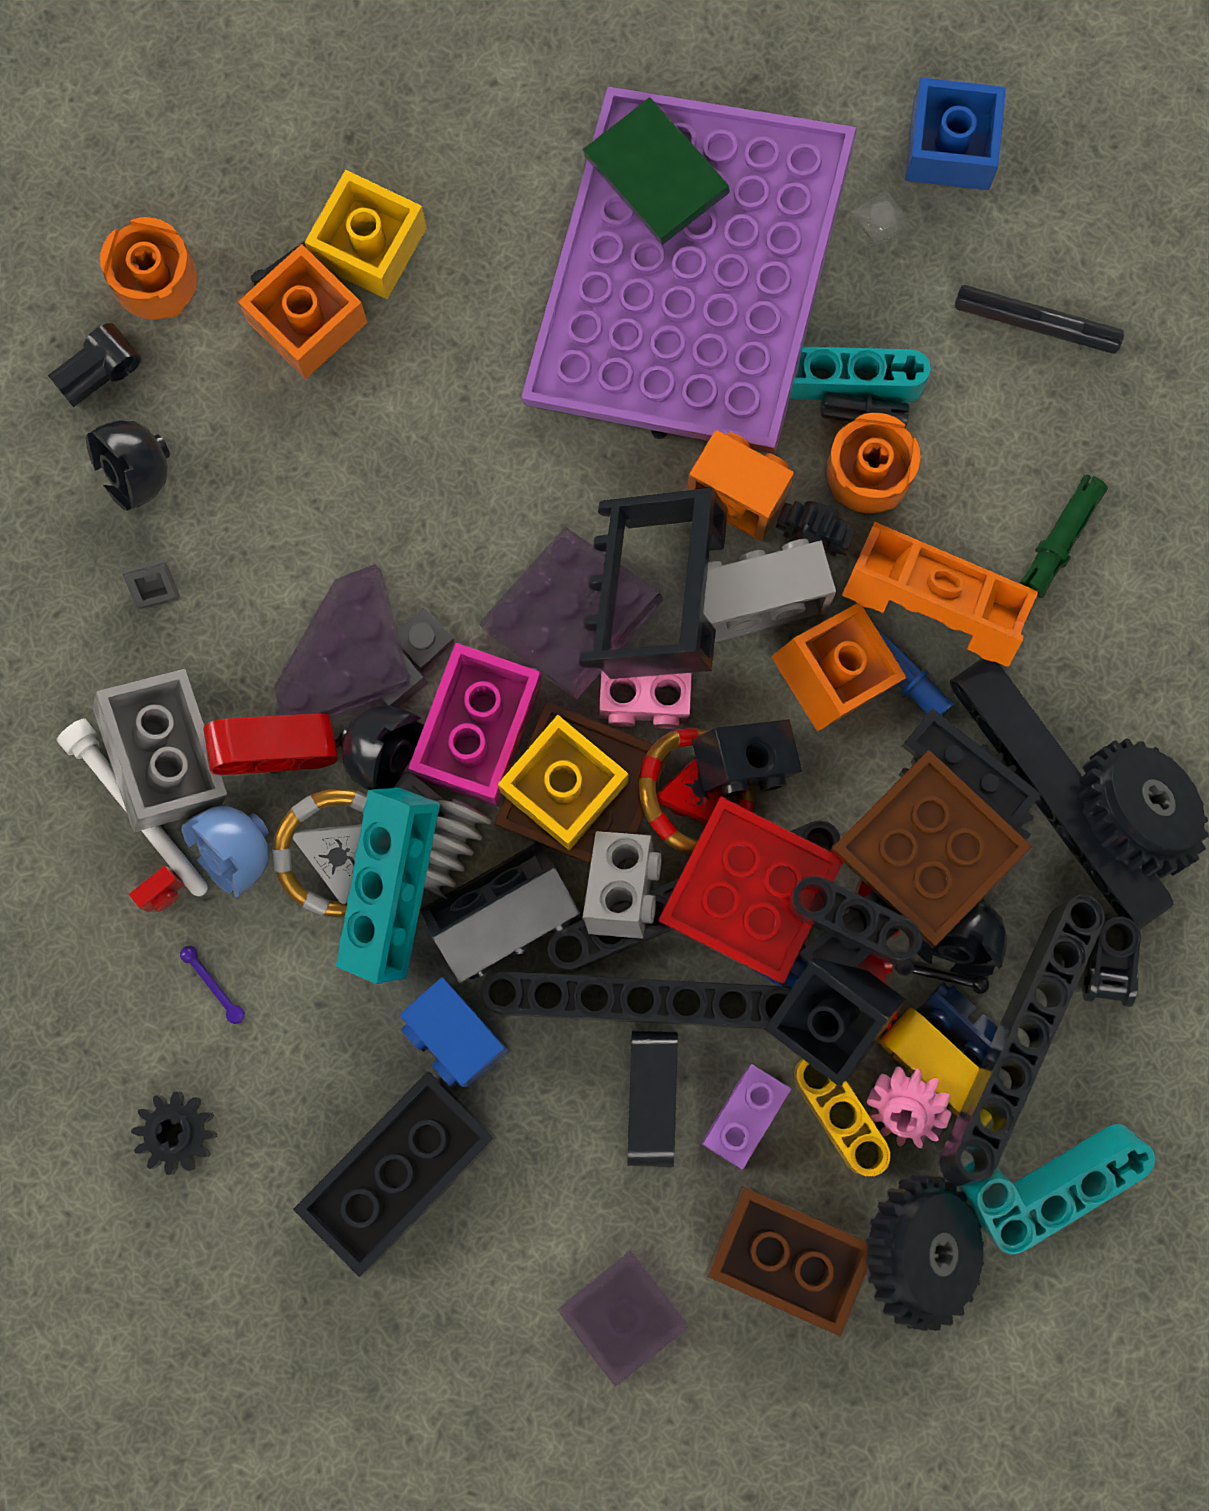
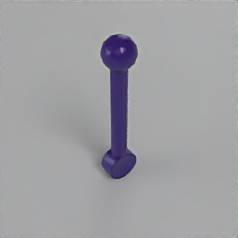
M193 946L183 947L180 952L181 960L192 965L226 1009L227 1020L233 1024L242 1022L245 1017L244 1010L239 1006H234L197 958L198 952Z

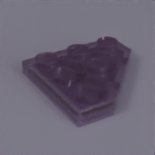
M376 564L334 580L274 685L280 715L321 713L331 717L412 686L382 571Z

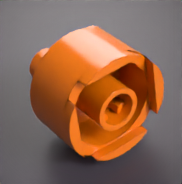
M140 217L130 220V224L119 231L117 228L113 230L103 243L100 253V266L108 285L119 303L131 314L144 319L173 318L182 313L184 307L190 302L195 293L198 275L196 265L188 248L177 231L167 222L151 217Z
M867 413L856 417L854 421L847 424L837 433L826 465L827 482L836 501L856 512L875 514L895 508L907 495L918 472L921 455L916 438L912 437L905 428L906 425L898 418L883 413ZM867 460H874L876 468L870 467Z

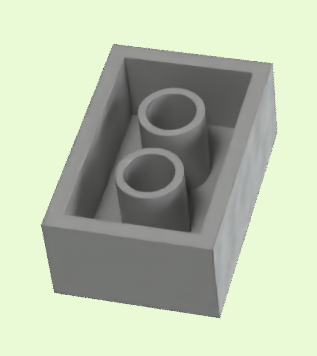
M799 539L785 544L782 547V551L765 554L764 550L751 551L740 556L739 562L723 566L721 561L708 562L703 614L716 629L715 642L827 614L836 594V589L822 541L809 543L808 539Z
M185 669L96 691L92 708L133 833L194 816L210 807L222 806L227 792L221 775L210 773L203 731L204 723Z

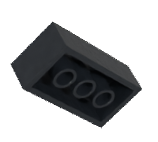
M426 1072L293 1210L358 1277H361L385 1255L497 1137L433 1073Z

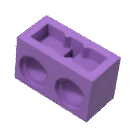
M749 1064L700 1144L743 1170L791 1088L753 1064Z

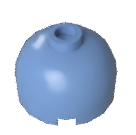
M227 805L207 808L182 824L181 831L188 847L195 843L198 845L201 856L196 859L197 862L227 894L234 891V897H239L262 877L269 861V848L265 840L269 832L264 822L255 813L247 816L243 811Z

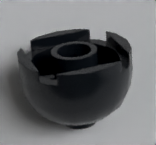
M116 420L98 426L86 435V447L95 471L103 469L106 477L113 485L103 486L118 506L125 511H129L146 504L158 495L166 483L168 474L166 459L170 457L167 444L159 434L153 435L149 429L135 421Z
M389 705L371 707L357 716L354 721H351L342 734V760L350 778L367 791L394 788L410 759L412 760L424 728V724L418 722L421 717L403 708Z
M982 898L934 948L922 938L921 948L917 955L931 965L933 955L954 962L956 964L949 971L971 977L992 975L995 966L999 970L1002 967L1006 953L1007 934L1003 919Z

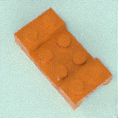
M874 522L842 596L854 600L860 606L872 608L881 613H884L889 600L911 612H919L944 623L953 630H961L970 634L971 638L967 650L978 654L985 660L995 661L1009 667L1023 641L1024 635H1021V632L1038 591Z

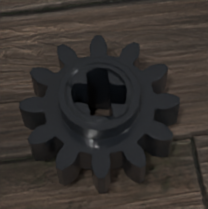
M795 501L793 505L785 502L775 526L777 529L784 531L783 536L790 538L789 542L799 539H808L809 543L822 541L825 554L828 553L831 556H836L837 553L845 556L856 532L854 529L847 527L849 522L841 520L842 517L838 511L814 501H806L804 505L798 501Z
M174 1091L170 1098V1104H168L163 1096L156 1095L153 1097V1105L156 1108L154 1112L149 1109L138 1110L139 1116L146 1120L145 1126L132 1128L131 1133L144 1137V1143L139 1144L135 1148V1154L149 1152L152 1154L148 1159L147 1168L155 1169L165 1161L164 1169L166 1175H174L178 1170V1162H181L185 1170L193 1171L196 1167L193 1155L199 1157H209L211 1155L208 1148L202 1144L204 1140L217 1137L215 1131L205 1130L204 1124L209 1122L214 1117V1114L210 1112L197 1113L201 1105L199 1097L191 1098L184 1105L183 1093ZM170 1122L173 1125H181L183 1128V1132L178 1135V1144L176 1141H167L165 1134L171 1131Z

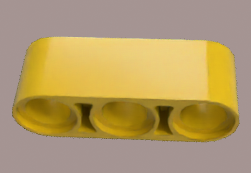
M909 1007L893 1024L892 1029H889L883 1035L879 1043L890 1055L894 1052L893 1057L911 1074L917 1068L920 1069L922 1072L921 1081L927 1083L929 1080L937 1078L939 1083L935 1093L950 1095L947 1108L958 1117L980 1068L927 1019ZM981 1110V1122L985 1127L992 1117L986 1110Z
M804 1059L800 1060L794 1070L795 1085L846 1165L854 1173L862 1176L874 1177L881 1174L890 1162L889 1147L847 1081L839 1087L827 1078L826 1084L822 1088L813 1089L804 1080V1070L809 1063ZM837 1102L848 1104L853 1112L851 1123L843 1129L835 1127L829 1118L830 1109ZM869 1141L878 1150V1160L872 1167L866 1169L857 1163L855 1152L861 1143Z

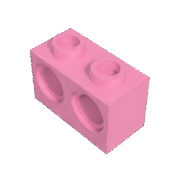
M601 670L600 719H608V724L616 727L635 726V720L653 721V727L679 728L680 722L688 723L691 673L610 679ZM618 685H628L635 691L636 695L628 703H618L611 697L610 693ZM662 687H672L679 693L680 699L673 705H663L657 701L655 693Z

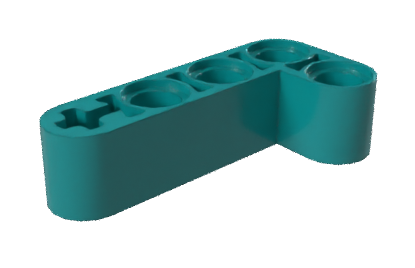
M803 347L790 399L822 400L824 394L829 392L862 398L866 394H871L872 399L896 403L914 402L924 393L931 366L928 358L923 353L912 349ZM815 369H824L830 372L832 376L828 379H818L811 372ZM867 370L875 378L867 381L861 380L856 376L855 372ZM886 371H889L888 380H884ZM905 372L910 373L911 380L907 379Z
M1113 1124L1015 1183H1012L996 1167V1170L989 1178L960 1186V1188L965 1193L967 1202L972 1207L978 1223L981 1224L982 1229L1005 1253L1019 1254L1143 1180L1151 1173L1154 1167L1155 1154L1152 1148L1128 1127L1122 1124ZM971 1161L964 1167L970 1173L974 1171V1161Z

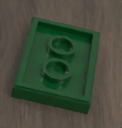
M650 97L583 148L586 159L661 245L669 241L730 193L729 185Z

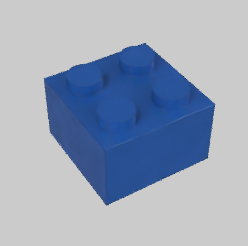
M920 77L912 107L905 181L989 190L999 165L1006 87Z
M443 977L400 1014L407 1023L401 1031L418 1050L421 1049L424 1052L429 1048L436 1056L437 1060L432 1066L449 1086L452 1085L454 1087L459 1083L461 1086L469 1088L509 1052L498 1037Z

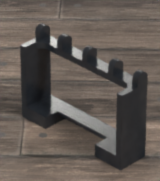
M713 488L600 501L598 513L602 516L610 517L609 531L607 535L596 536L593 547L597 551L606 552L603 574L590 576L588 585L591 590L601 591L599 611L597 615L585 616L583 625L584 629L588 631H596L594 651L581 653L579 665L584 668H601L610 679L712 671L716 629L703 614L709 552L724 549L728 509ZM692 522L679 644L610 650L625 525L630 529Z

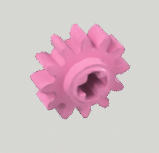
M896 1067L892 1078L881 1074L866 1102L873 1107L869 1115L873 1122H883L880 1134L882 1136H887L891 1132L896 1134L898 1146L904 1145L907 1138H912L913 1143L918 1148H922L926 1136L932 1141L937 1142L943 1128L947 1127L952 1114L946 1108L950 1095L935 1093L939 1080L934 1078L927 1083L921 1081L922 1072L918 1068L914 1070L911 1077H906L905 1072L900 1067Z

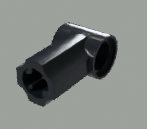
M106 323L94 329L85 339L84 348L48 375L73 408L109 380L112 382L123 380L128 376L126 371L131 374L140 365L141 356L113 323Z

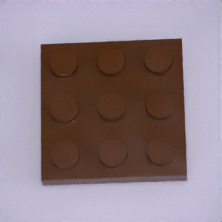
M546 701L525 752L554 718L559 715L628 773V783L570 851L506 797L494 825L591 865L596 831L626 834L638 833L645 816L640 800L638 778L643 759L654 744ZM670 752L661 761L656 787L666 766V763L670 756ZM626 859L622 860L617 865V868L623 869Z
M928 750L832 847L831 851L892 910L915 923L921 931L922 938L934 948L1032 846Z

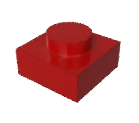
M164 865L128 895L140 909L149 913L153 909L160 912L178 899L179 894L177 890L185 884L172 869Z

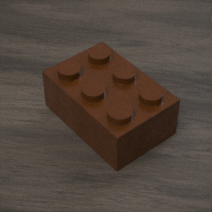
M741 1186L705 1273L707 1277L841 1336L868 1270V1264H866L865 1260L867 1258L868 1244L858 1237Z

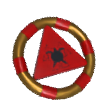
M695 728L673 730L657 740L644 757L638 778L640 800L643 811L649 821L648 823L662 841L687 855H691L698 840L689 838L677 831L671 821L661 811L659 803L669 807L676 815L681 817L689 816L707 824L719 798L727 799V797L723 796L722 790L704 792L696 757L656 794V782L663 758L675 748L693 746L692 740L708 732ZM749 786L750 791L738 795L737 805L753 813L755 807L753 786Z

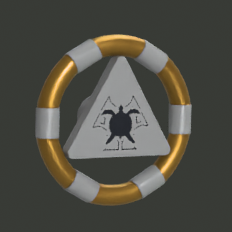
M330 789L310 794L291 807L278 826L272 848L274 871L285 892L302 908L321 916L345 917L347 896L350 891L355 864V852L358 847L362 824L296 830L297 827L321 808L328 806L344 805L363 812L367 799L366 794L350 789ZM292 837L339 901H331L308 891L299 883L292 871L290 849Z

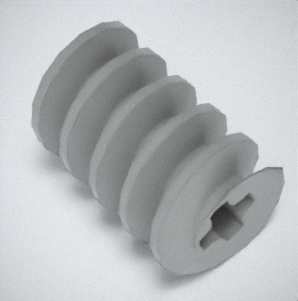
M452 799V802L445 800L437 801L440 803L439 811L444 817H437L424 885L425 889L445 899L447 898L440 891V887L455 888L457 885L448 874L449 871L464 872L466 869L457 858L458 855L473 856L475 853L466 843L467 839L482 840L484 837L475 827L476 823L490 825L492 822L483 813L456 799Z

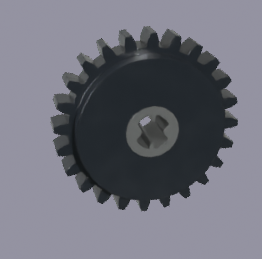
M1125 739L1120 743L1115 740L1089 757L1090 761L1082 767L1086 774L1079 778V783L1085 787L1079 793V798L1084 800L1085 809L1083 814L1087 816L1091 831L1095 833L1103 848H1106L1114 855V859L1128 864L1129 869L1132 871L1137 868L1142 869L1146 877L1156 872L1159 878H1164L1169 874L1174 876L1200 859L1198 854L1206 849L1201 841L1209 837V833L1204 829L1205 823L1208 822V817L1204 814V803L1190 777L1170 756L1168 757L1159 752L1157 747H1146L1144 741L1140 740L1133 745L1130 739Z
M913 1175L911 1180H899V1189L889 1188L887 1190L889 1199L886 1202L878 1203L879 1211L875 1218L870 1221L872 1226L869 1238L866 1239L868 1249L867 1258L865 1259L870 1272L868 1281L876 1289L875 1300L886 1302L883 1313L894 1316V1323L905 1325L909 1329L940 1331L941 1325H953V1315L963 1316L965 1314L964 1306L967 1302H972L974 1299L973 1294L977 1285L980 1284V1276L984 1265L982 1226L978 1223L972 1207L966 1203L967 1197L965 1193L957 1191V1185L945 1181L944 1177Z

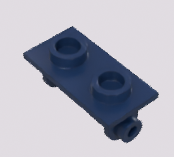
M942 982L931 994V997L916 1011L980 1068L998 1027L984 1014L974 1024L970 1022L967 1018L976 1007L954 985L949 988Z

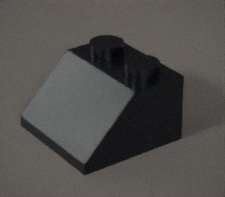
M813 958L764 1030L837 1086L841 1087L863 1061L906 999L867 970Z

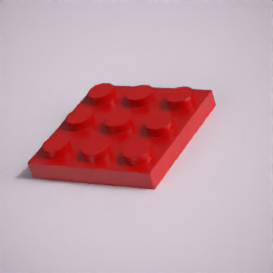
M720 797L658 922L780 984H784L812 927L800 921L792 913L789 904L791 892L799 881L810 876H818L834 882L843 862L834 853ZM805 888L800 892V903L806 910L815 912L821 909L824 903V897L821 892L814 888Z

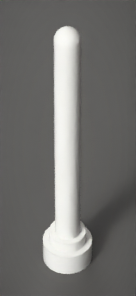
M86 719L74 722L61 732L57 742L68 755L74 754L77 759L83 758L126 811L112 766L97 748L99 744L95 738L97 732ZM160 825L141 830L193 895L202 896L207 892L208 885Z

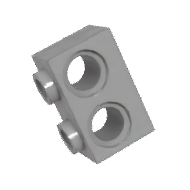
M596 831L583 919L589 934L644 938L645 924L653 923L655 915V896L650 895L651 880H659L661 871V853L654 851L651 835ZM632 858L638 861L630 869L623 870L617 868V865L624 859ZM619 901H629L632 903L631 907L625 912L615 913L610 911L611 907Z

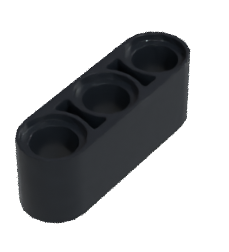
M818 876L806 877L799 881L791 892L789 899L790 909L800 921L885 962L892 964L903 963L915 956L921 948V931L911 920ZM805 888L817 889L824 897L823 908L815 912L806 910L800 903V892ZM855 908L863 912L867 921L864 931L855 933L845 927L842 918L845 910ZM890 929H899L906 933L909 938V947L905 953L899 954L889 949L886 943V935Z
M632 1030L627 1166L674 1168L678 1032Z

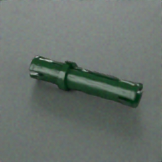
M1090 475L1082 477L1075 493L1067 503L1046 540H1042L1035 549L1037 555L1019 582L1031 589L1038 590V598H1043L1046 595V591L1060 568L1067 566L1071 559L1069 553L1108 490V486L1095 476L1092 479Z

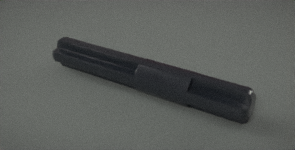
M967 285L961 286L955 301V308L957 310L1112 354L1119 351L1124 339V331L1120 328Z

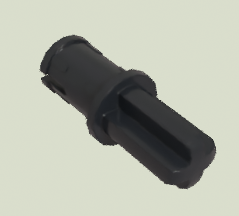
M828 392L822 398L820 411L823 418L852 422L856 417L867 413H883L898 418L907 426L909 414H905V412H909V404L872 399L871 394H866L862 398Z

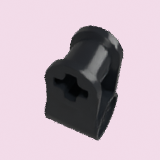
M1122 916L1104 920L1103 927L1084 971L1082 994L1085 1001L1092 1002L1095 998L1121 1001L1122 1005L1126 1007L1133 1006L1138 990V960L1141 932L1137 924L1131 919ZM1112 925L1118 927L1124 935V943L1119 950L1112 949L1106 941L1107 930ZM1102 981L1114 982L1118 986L1103 984Z

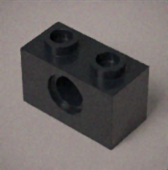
M790 719L717 727L692 740L704 792L722 790L723 796L728 797L750 791L749 786L759 785L761 792L776 790L787 785L786 778L802 772Z

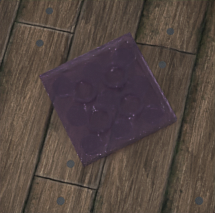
M564 527L481 620L479 625L491 637L534 669L540 671L541 674L577 700L602 671L601 668H584L580 666L579 656L583 652L594 651L596 631H588L584 629L583 625L585 616L597 615L599 611L601 591L591 590L588 585L590 576L603 574L606 554L597 551L589 542L567 527ZM621 564L610 650L621 649L664 600L660 591Z

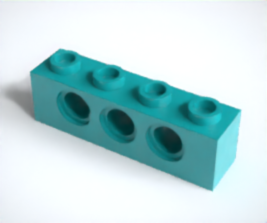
M401 788L368 790L363 809L359 843L355 852L352 881L347 896L345 919L339 939L336 967L375 984L407 978L438 817L439 802Z

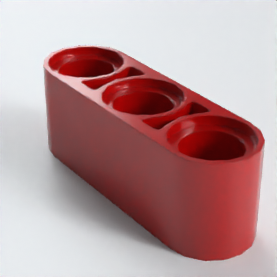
M327 714L226 718L212 721L203 727L210 773L214 775L312 770L328 767L338 761L331 717Z

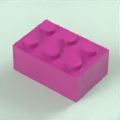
M455 643L408 768L410 773L421 781L497 807L502 796L498 783L508 773L514 763L542 686L541 672Z

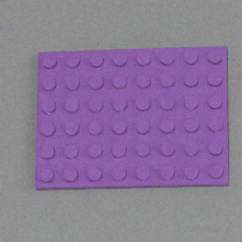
M607 87L593 141L650 97L729 185L730 193L669 241L661 245L587 160L521 400L527 406L706 441L710 440L715 429L725 435L727 432H732L743 437L750 444L749 448L776 454L856 140V127Z

